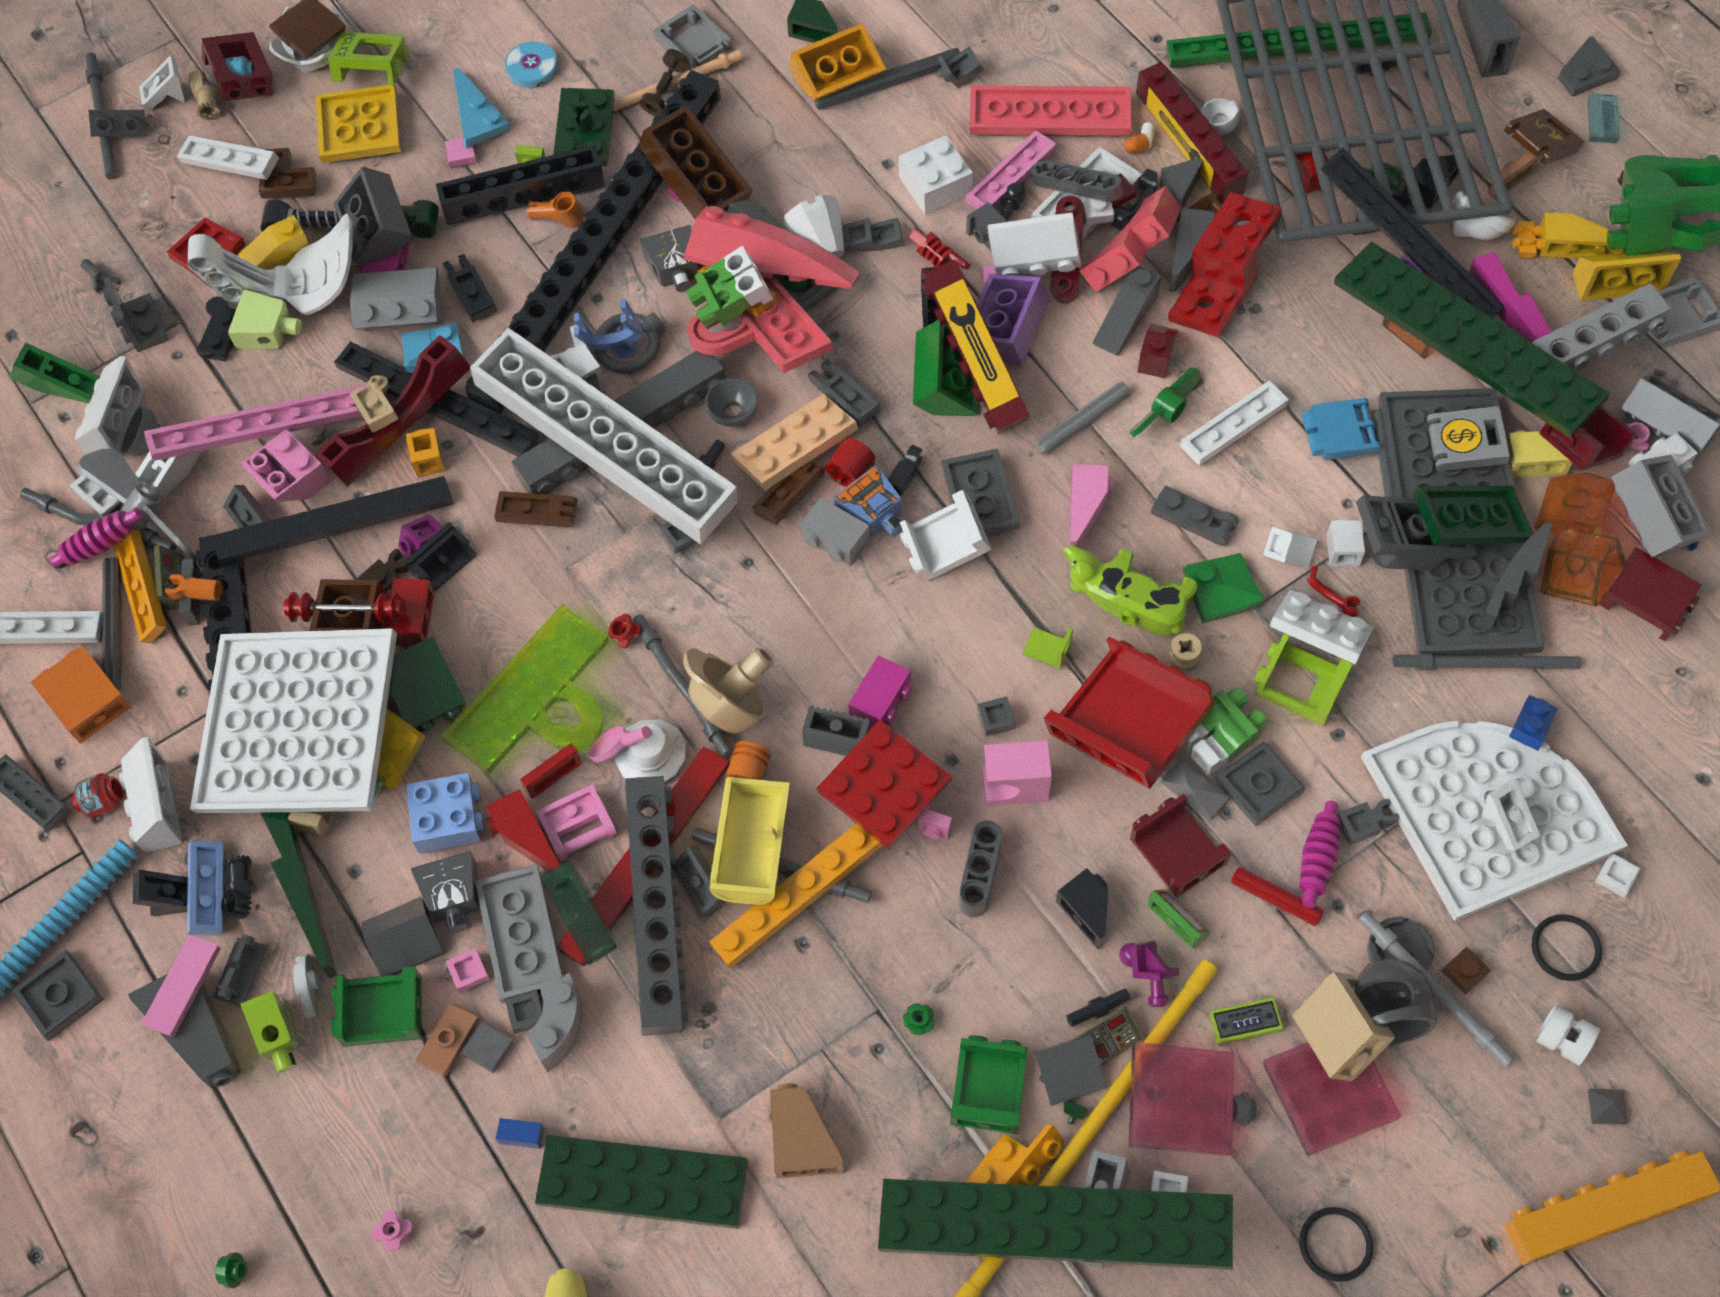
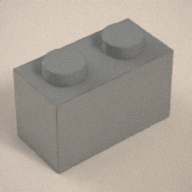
M821 497L800 523L801 536L806 544L813 548L819 547L826 551L833 560L837 562L843 561L850 566L870 541V528L868 524Z

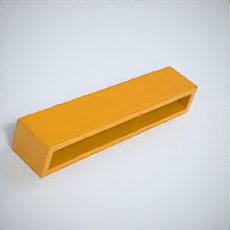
M1687 1149L1669 1156L1670 1162L1661 1166L1658 1165L1657 1161H1653L1638 1167L1639 1174L1628 1177L1626 1172L1614 1175L1606 1179L1608 1185L1596 1188L1595 1184L1592 1183L1575 1190V1197L1565 1200L1563 1195H1558L1543 1202L1545 1207L1533 1211L1532 1207L1528 1206L1512 1213L1514 1219L1508 1222L1505 1228L1522 1265L1525 1266L1709 1199L1720 1192V1184L1703 1151L1690 1155Z

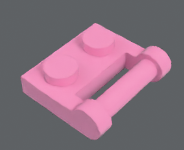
M593 784L536 811L560 862L568 859L569 854L606 836L611 838L617 835V831ZM599 818L602 825L562 844L559 837Z

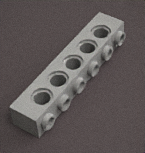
M1649 283L1531 343L1573 370L1578 371L1599 356L1605 358L1613 353L1617 347L1623 344L1631 345L1641 335L1649 331L1654 333L1660 330L1666 324L1671 308L1654 286Z

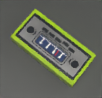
M1274 997L1212 1010L1208 1014L1218 1046L1279 1033L1283 1030Z

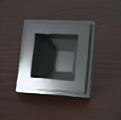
M1588 1090L1592 1124H1628L1623 1090Z

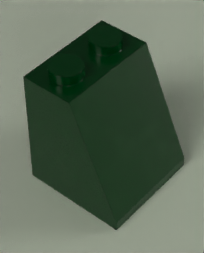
M434 637L394 655L389 690L405 722L421 733L435 726L433 720L443 715L448 720L463 712L461 707L466 705V702Z

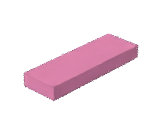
M189 934L141 1024L146 1028L174 1038L221 948L217 944Z

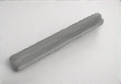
M1122 381L1116 383L1037 439V449L1042 454L1052 451L1128 397L1129 387Z

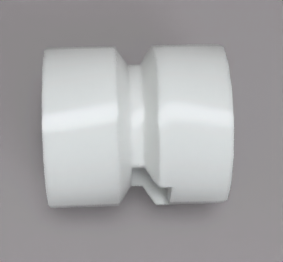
M1555 1004L1542 1024L1535 1041L1552 1051L1560 1049L1562 1057L1580 1066L1594 1045L1600 1028L1584 1019L1574 1020L1573 1013ZM1569 1031L1575 1035L1572 1041L1565 1039Z

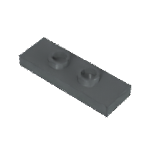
M5 754L0 758V792L49 833L71 809Z

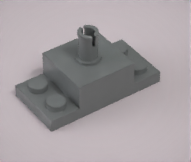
M1363 495L1356 501L1374 552L1373 559L1380 567L1432 571L1446 558L1471 559L1477 554L1474 544L1434 545L1415 499Z

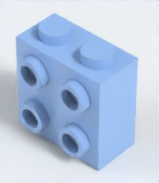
M469 773L406 784L412 843L419 854L481 842L480 830H485L482 811L478 812L477 802L482 800L479 783H473Z

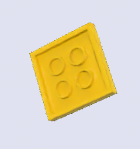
M382 85L316 95L318 149L321 163L401 152L395 85Z

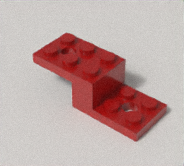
M1233 192L1229 193L1192 250L1194 274L1169 311L1168 320L1170 322L1220 338L1258 278L1256 255L1282 215L1281 207ZM1240 221L1250 222L1244 224L1243 226L1237 225V223ZM1203 303L1213 304V306L1207 307L1206 309L1200 307V305Z

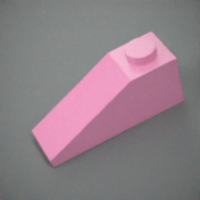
M1072 465L1069 546L1081 547L1106 506L1107 494H1113V477H1108V465Z

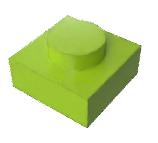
M517 145L515 150L517 164L546 157L544 148Z

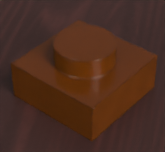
M1467 946L1442 969V972L1465 995L1491 971Z

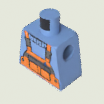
M877 465L873 466L834 496V505L869 525L870 536H874L883 528L892 537L902 531L901 520L898 518L902 513V500Z

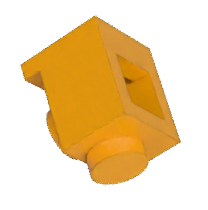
M434 428L419 429L413 433L405 434L411 464L417 478L446 471L439 439Z

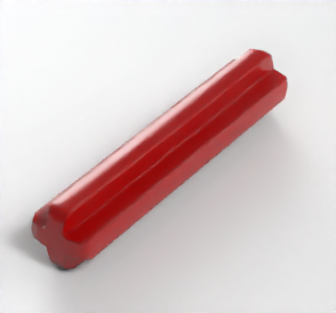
M1239 867L1232 877L1231 883L1312 926H1317L1323 916V909L1317 906L1314 908L1303 906L1302 898L1242 867Z

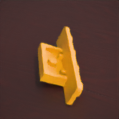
M1050 1123L1046 1124L1028 1148L1003 1134L965 1182L1033 1185L1051 1160L1059 1154L1065 1141L1055 1126Z

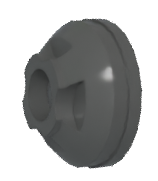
M727 378L715 383L709 389L705 404L708 414L716 423L722 426L736 427L747 423L755 415L758 397L755 389L748 382L738 378ZM736 405L741 408V412L736 416H729L725 413L726 408Z
M141 405L133 414L123 440L122 452L124 455L136 457L149 451L144 431L160 428L161 426L158 424L157 418L151 409Z

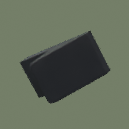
M140 869L133 873V904L150 906L151 916L187 912L188 877Z

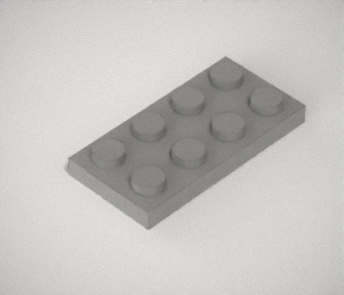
M538 865L476 880L475 884L500 1002L506 1003V999L535 990L541 993V988L561 978L563 973Z

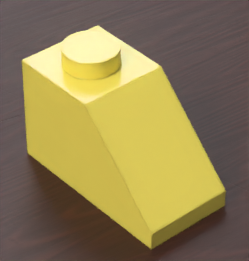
M1518 430L1507 435L1506 440L1513 478L1567 475L1573 463L1539 434V431L1527 432L1525 430Z

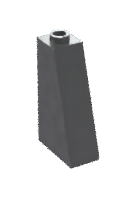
M1459 0L1457 8L1481 78L1507 75L1520 40V35L1499 0Z
M167 974L128 994L130 1000L144 1016L148 1012ZM203 983L175 1037L172 1038L165 1034H160L210 1088L214 1086L221 1087L230 1083L234 1078L233 1076L241 1073V1070Z

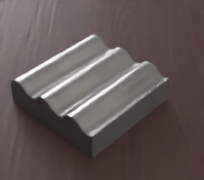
M481 1022L461 1054L494 1073L514 1041L493 1027Z

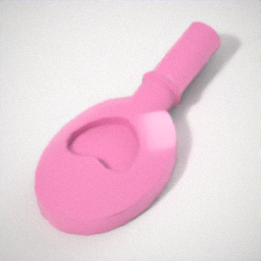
M622 726L613 727L596 739L589 749L588 757L596 763L607 761L617 755L624 747L633 746L637 742L650 738L652 731L648 726L634 731H627Z

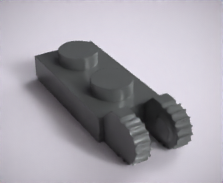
M826 360L821 365L823 371L830 378L828 381L814 370L808 374L811 383L853 418L859 427L881 411L879 402L843 370L840 371L830 361Z

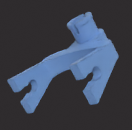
M626 299L620 301V309L624 313L621 314V323L624 325L623 330L621 327H618L616 333L596 335L592 333L579 312L574 314V322L578 326L574 327L575 337L592 350L611 349L620 358H631L636 355V341L643 337V326Z

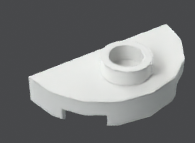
M311 955L296 956L295 961L297 964L293 966V982L296 995L300 994L302 1008L300 1010L306 1019L316 1017L318 1015L315 990L319 989L318 975L316 970H312Z

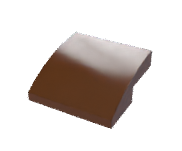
M302 0L271 23L269 28L287 46L291 45L307 60L345 31V24L319 1Z

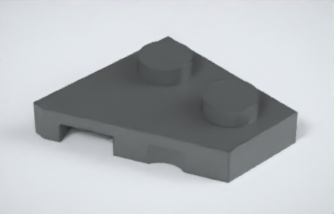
M1591 36L1562 68L1558 79L1573 97L1618 79L1621 71L1594 37Z

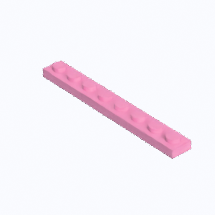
M366 385L144 431L145 440L152 461L278 435L285 429L292 432L361 417L362 414L349 393L360 387H365L366 389Z

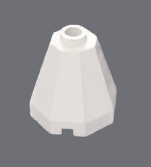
M835 196L814 197L816 202L810 205L808 200H805L784 215L785 222L783 225L787 231L811 241L840 259L844 255L840 206Z

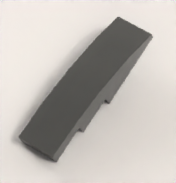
M1546 522L1523 544L1509 562L1488 600L1478 627L1490 631L1498 617L1500 607L1511 608L1518 595L1520 585L1530 588L1538 573L1552 523Z

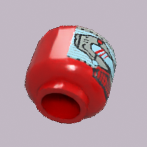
M99 773L76 784L72 803L78 812H82L89 818H97L119 807L120 800L123 798V790L115 777Z

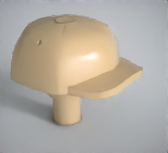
M696 648L689 649L685 653L683 664L687 674L691 677L688 693L692 702L705 719L716 727L732 734L745 732L764 719L766 715L765 706L754 688L760 683L759 677L773 666L772 658L765 650L755 648V651L743 663L737 662L734 666L711 653L706 654Z

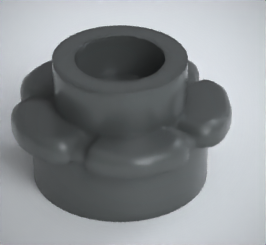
M1247 1092L1231 1096L1228 1107L1230 1120L1247 1126L1251 1120L1255 1119L1257 1113L1256 1102L1254 1099L1249 1098Z

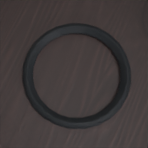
M1554 915L1544 919L1534 930L1531 944L1533 955L1541 968L1551 976L1561 980L1576 981L1588 977L1599 966L1602 958L1601 942L1595 930L1584 920L1572 915ZM1557 921H1567L1585 929L1595 947V956L1591 965L1584 971L1576 974L1561 973L1550 967L1542 958L1538 946L1539 937L1545 927Z
M1338 1207L1323 1208L1310 1215L1302 1226L1299 1239L1301 1254L1310 1269L1320 1277L1336 1282L1349 1281L1357 1278L1369 1266L1373 1256L1372 1235L1363 1220L1353 1212ZM1332 1214L1342 1215L1351 1219L1361 1229L1365 1237L1366 1254L1362 1263L1355 1270L1346 1274L1329 1273L1317 1266L1310 1257L1307 1248V1234L1312 1224L1320 1217Z

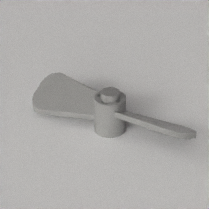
M100 449L88 453L80 459L77 464L78 471L122 502L124 505L121 510L128 513L138 508L142 512L143 518L134 523V529L143 530L152 519L191 559L193 558L197 562L196 554L155 514L163 501L159 489L148 483L142 485L120 452L114 449Z

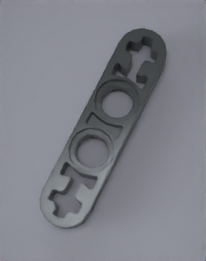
M1050 160L1037 162L1031 168L1033 181L1039 187L1105 202L1115 201L1124 193L1121 178L1114 174Z

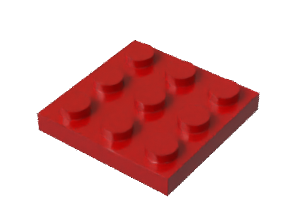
M879 719L817 787V791L890 850L952 781V776Z

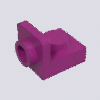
M430 514L401 526L398 547L403 554L409 557L444 526Z

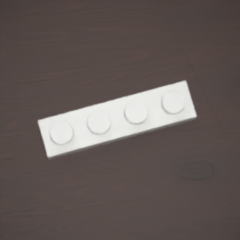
M190 135L177 155L178 159L184 164L265 180L269 178L279 160V157L273 151Z
M1269 380L1182 439L1180 447L1200 466L1285 408L1289 399Z
M101 611L0 612V644L100 643L102 632Z

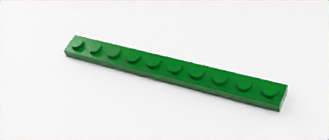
M1426 12L1421 13L1422 19L1428 37L1430 39L1432 30L1430 27ZM1395 15L1402 42L1418 41L1410 15ZM1383 17L1368 18L1375 44H1391ZM1357 20L1341 21L1349 48L1364 47ZM1315 24L1322 51L1338 49L1331 24ZM1304 25L1288 27L1295 53L1311 52ZM1278 29L1262 30L1269 57L1285 55ZM1251 31L1236 33L1242 59L1258 58ZM1225 34L1166 41V52L1170 67L1231 61Z

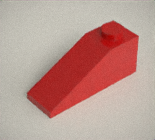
M520 789L486 806L491 817L485 820L494 836L500 833L505 844L561 880L566 877Z

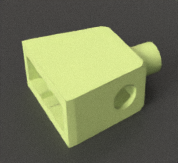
M243 290L228 334L236 349H278L282 346L286 334H300L302 323L298 318H291V314L284 301L253 291Z

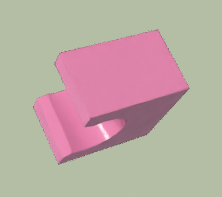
M1047 740L984 745L985 765L982 767L986 806L1049 801L1052 775Z

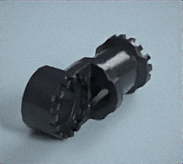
M237 855V859L234 856L228 857L223 862V867L227 870L229 883L226 886V892L221 901V911L224 917L244 919L250 913L248 911L251 910L249 904H252L249 899H252L250 893L255 890V883L251 880L250 867L252 859L249 856L242 855L240 858V855Z

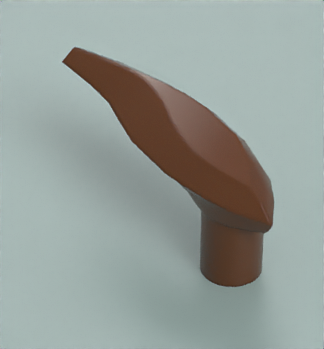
M1215 192L1203 197L1189 207V209L1207 210L1210 207L1217 213L1222 206V203L1218 200L1220 193ZM1180 215L1177 217L1176 221H1180Z

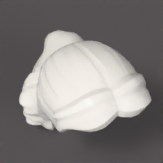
M1465 192L1455 194L1452 201L1455 209L1471 207ZM1503 215L1453 221V234L1456 237H1471L1483 241L1493 240L1504 233L1510 232L1511 228L1515 225V221L1513 218H1507Z

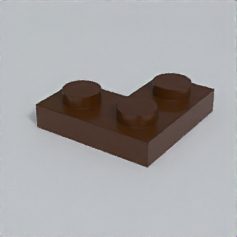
M289 148L263 149L275 152L279 160L267 180L260 179L259 194L262 199L315 195L317 174L314 167L291 169L292 154Z

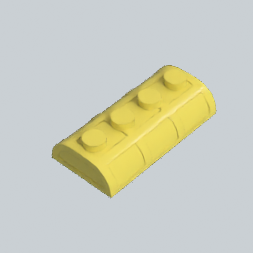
M727 777L710 878V891L716 898L726 902L752 905L766 904L774 899L789 794V782Z

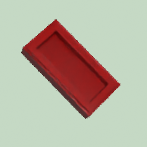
M572 743L568 744L520 779L525 792L531 799L581 765L582 761L577 749Z

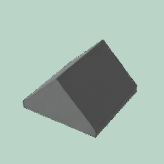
M422 897L361 922L364 941L381 976L397 975L402 972L404 967H414L444 954Z

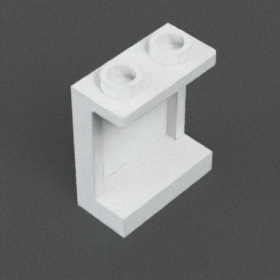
M963 490L952 495L955 501L954 504L914 524H909L906 520L900 522L903 530L900 533L901 540L904 546L910 549L913 556L909 558L910 564L916 574L921 573L928 581L992 550L974 503Z

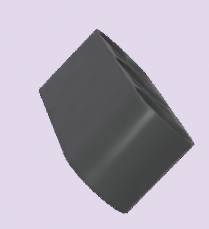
M985 820L979 822L973 830L960 887L959 901L961 911L969 917L981 916L988 907L1002 838L1000 826L993 821ZM985 835H989L993 837L995 841L990 844H985L981 842L979 838ZM982 864L989 870L985 873H977L972 868L975 865ZM970 894H977L982 900L978 903H971L966 897Z

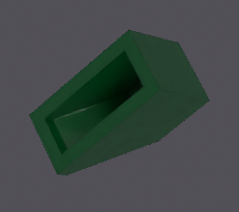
M795 0L787 17L789 37L815 43L838 33V27L822 1Z

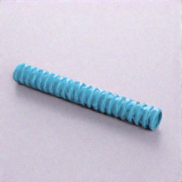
M117 839L115 841L116 845L113 848L110 846L107 849L109 852L106 855L102 854L100 856V862L95 861L93 863L94 868L92 870L87 869L85 871L87 875L85 877L80 876L78 878L80 882L77 885L73 883L71 885L72 890L70 892L65 891L63 893L65 897L62 900L58 898L56 900L58 904L55 907L50 906V912L47 915L44 913L41 916L43 919L40 922L36 921L34 923L35 927L32 930L28 929L26 931L28 934L25 937L21 936L19 938L20 942L17 945L13 944L11 946L13 950L10 953L6 951L3 954L5 958L2 961L0 960L1 996L6 994L4 990L7 987L10 989L13 987L12 982L14 980L19 981L21 979L19 975L22 972L26 973L28 971L27 967L30 964L33 966L36 963L34 960L37 957L41 958L43 956L42 952L44 949L49 950L51 948L49 944L52 941L54 943L58 941L56 937L59 934L64 935L66 933L64 929L67 926L69 928L73 926L71 922L74 919L78 920L80 918L79 914L82 911L85 913L88 910L86 907L89 904L93 905L96 897L100 898L102 896L101 891L103 889L108 890L110 888L108 884L111 881L115 883L117 881L115 877L118 874L123 875V869L125 867L129 868L131 866L130 862L138 859V854L129 845Z

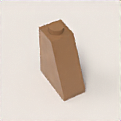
M787 1083L779 1085L778 1089L770 1090L774 1171L776 1178L844 1173L843 1159L805 1088L798 1087L797 1084Z

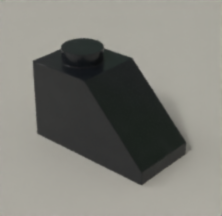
M1454 155L1439 156L1445 180L1449 187L1458 176L1459 168ZM1423 158L1413 169L1424 205L1431 209L1439 200L1427 158ZM1405 183L1403 192L1408 193L1407 186Z
M1086 868L1057 891L1056 902L1092 944L1099 949L1103 946L1105 938L1108 886L1100 875H1093Z

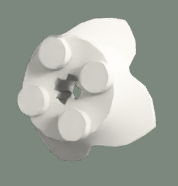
M286 6L283 14L290 10L292 7ZM333 13L343 22L341 13ZM341 34L307 60L291 45L287 46L281 39L275 38L270 43L269 49L278 58L299 68L302 73L310 74L315 69L324 67L329 63L328 57Z

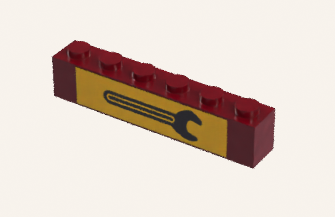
M1159 62L1139 71L1136 94L1188 161L1196 158L1203 160L1200 177L1211 192L1220 193L1218 200L1222 204L1230 192L1243 195L1249 172L1166 66Z
M956 259L924 273L925 283L921 284L928 300L933 298L938 307L934 310L939 324L941 326L946 324L950 332L946 338L952 351L958 350L963 359L958 362L965 378L968 376L972 378L975 386L971 387V391L977 403L983 402L987 410L986 413H983L988 427L990 429L995 428L999 434L1029 420L1028 410Z

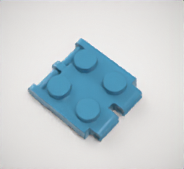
M1367 398L1312 405L1309 411L1303 412L1302 419L1306 434H1309L1308 441L1313 456L1322 455L1323 460L1372 454L1382 450L1381 443L1377 442L1374 434L1375 423L1369 417ZM1360 409H1361V411H1362V414H1363V417H1364V421L1361 420L1360 413H1359V410H1360ZM1365 431H1368L1371 443H1368Z

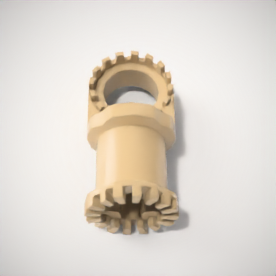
M204 70L189 73L191 90L198 101V106L195 108L196 115L201 119L205 118V120L208 118L209 120H212L211 118L216 119L220 115V107L216 102V99L219 97L217 88L208 85L209 82L205 81L208 78L204 77L206 76Z

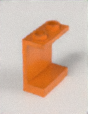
M83 646L66 654L61 661L51 668L43 670L38 677L31 681V684L79 744L131 708Z

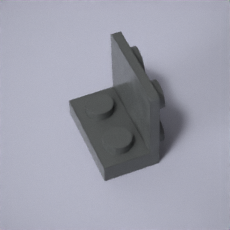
M110 278L103 279L107 290L103 291V295L109 307L114 306L112 308L113 311L110 312L117 328L122 326L120 330L127 344L132 342L137 352L169 341L160 314L150 293L123 303Z

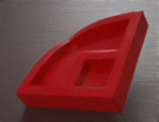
M203 218L167 251V254L172 261L178 263L203 281L188 267V240L191 236L196 234L210 236L223 249L235 255L239 253L246 243L243 237L207 218Z

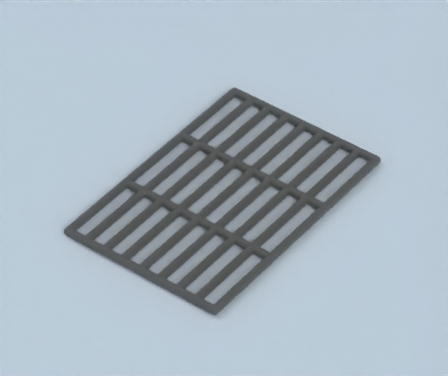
M1216 0L1267 202L1281 207L1268 158L1284 156L1303 228L1286 230L1282 214L1274 226L1279 242L1380 230L1356 205L1355 209L1359 221L1342 223L1331 180L1320 170L1326 164L1323 151L1340 150L1342 147L1352 156L1350 148L1366 146L1376 181L1393 197L1378 148V144L1393 142L1415 213L1412 216L1421 225L1506 215L1512 212L1513 207L1444 0L1432 1L1446 43L1433 45L1430 43L1417 0H1405L1419 46L1404 48L1390 1L1378 0L1393 50L1377 51L1362 0H1351L1366 53L1354 55L1350 53L1335 0H1324L1340 55L1330 58H1324L1308 0H1297L1313 60L1306 61L1297 60L1281 0H1270L1287 62L1271 65L1254 0ZM1230 3H1244L1260 63L1258 67H1244L1228 5ZM1450 54L1472 121L1456 123L1434 55ZM1424 58L1445 125L1429 127L1408 59ZM1397 61L1417 128L1401 130L1381 62ZM1370 64L1390 132L1374 133L1354 65ZM1343 67L1363 135L1347 137L1328 69ZM1317 71L1333 127L1334 139L1319 140L1301 72ZM1290 74L1308 142L1292 144L1275 75ZM1264 78L1281 145L1265 147L1248 79ZM1476 132L1499 204L1482 205L1460 134ZM1432 137H1449L1471 206L1470 208H1454ZM1421 139L1443 211L1426 212L1405 141ZM1312 153L1331 225L1314 226L1296 154Z

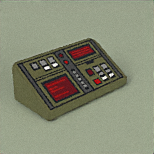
M155 545L154 562L157 597L165 609L179 608V599L169 598L165 590L166 588L175 589L178 587V585L172 583L169 577L172 574L181 575L182 561L185 557L181 553L169 548Z
M1126 1006L1076 1037L1092 1035L1097 1056L1102 1059L1100 1066L1108 1063L1144 1039Z

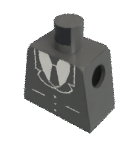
M471 851L411 868L414 879L435 922L447 920L449 931L452 933L466 930L468 928L466 914L479 909V899L475 881L478 880L477 863Z

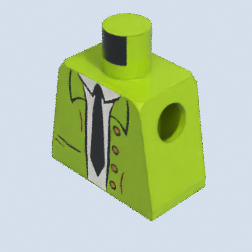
M270 991L241 1003V1008L260 1055L273 1059L278 1073L295 1068L297 1063L292 1050L299 1048L301 1043L286 999L274 991ZM279 1033L278 1038L273 1041L274 1037Z

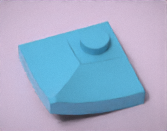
M457 323L401 334L406 372H414L419 354L439 335L453 344L463 356Z

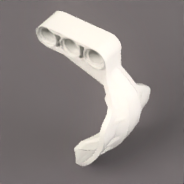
M346 213L338 224L322 239L301 248L286 266H276L270 270H263L223 249L210 236L196 234L188 240V267L226 301L239 302L243 290H249L289 302L301 314L310 315L322 310L333 302L345 286L351 264L353 222Z

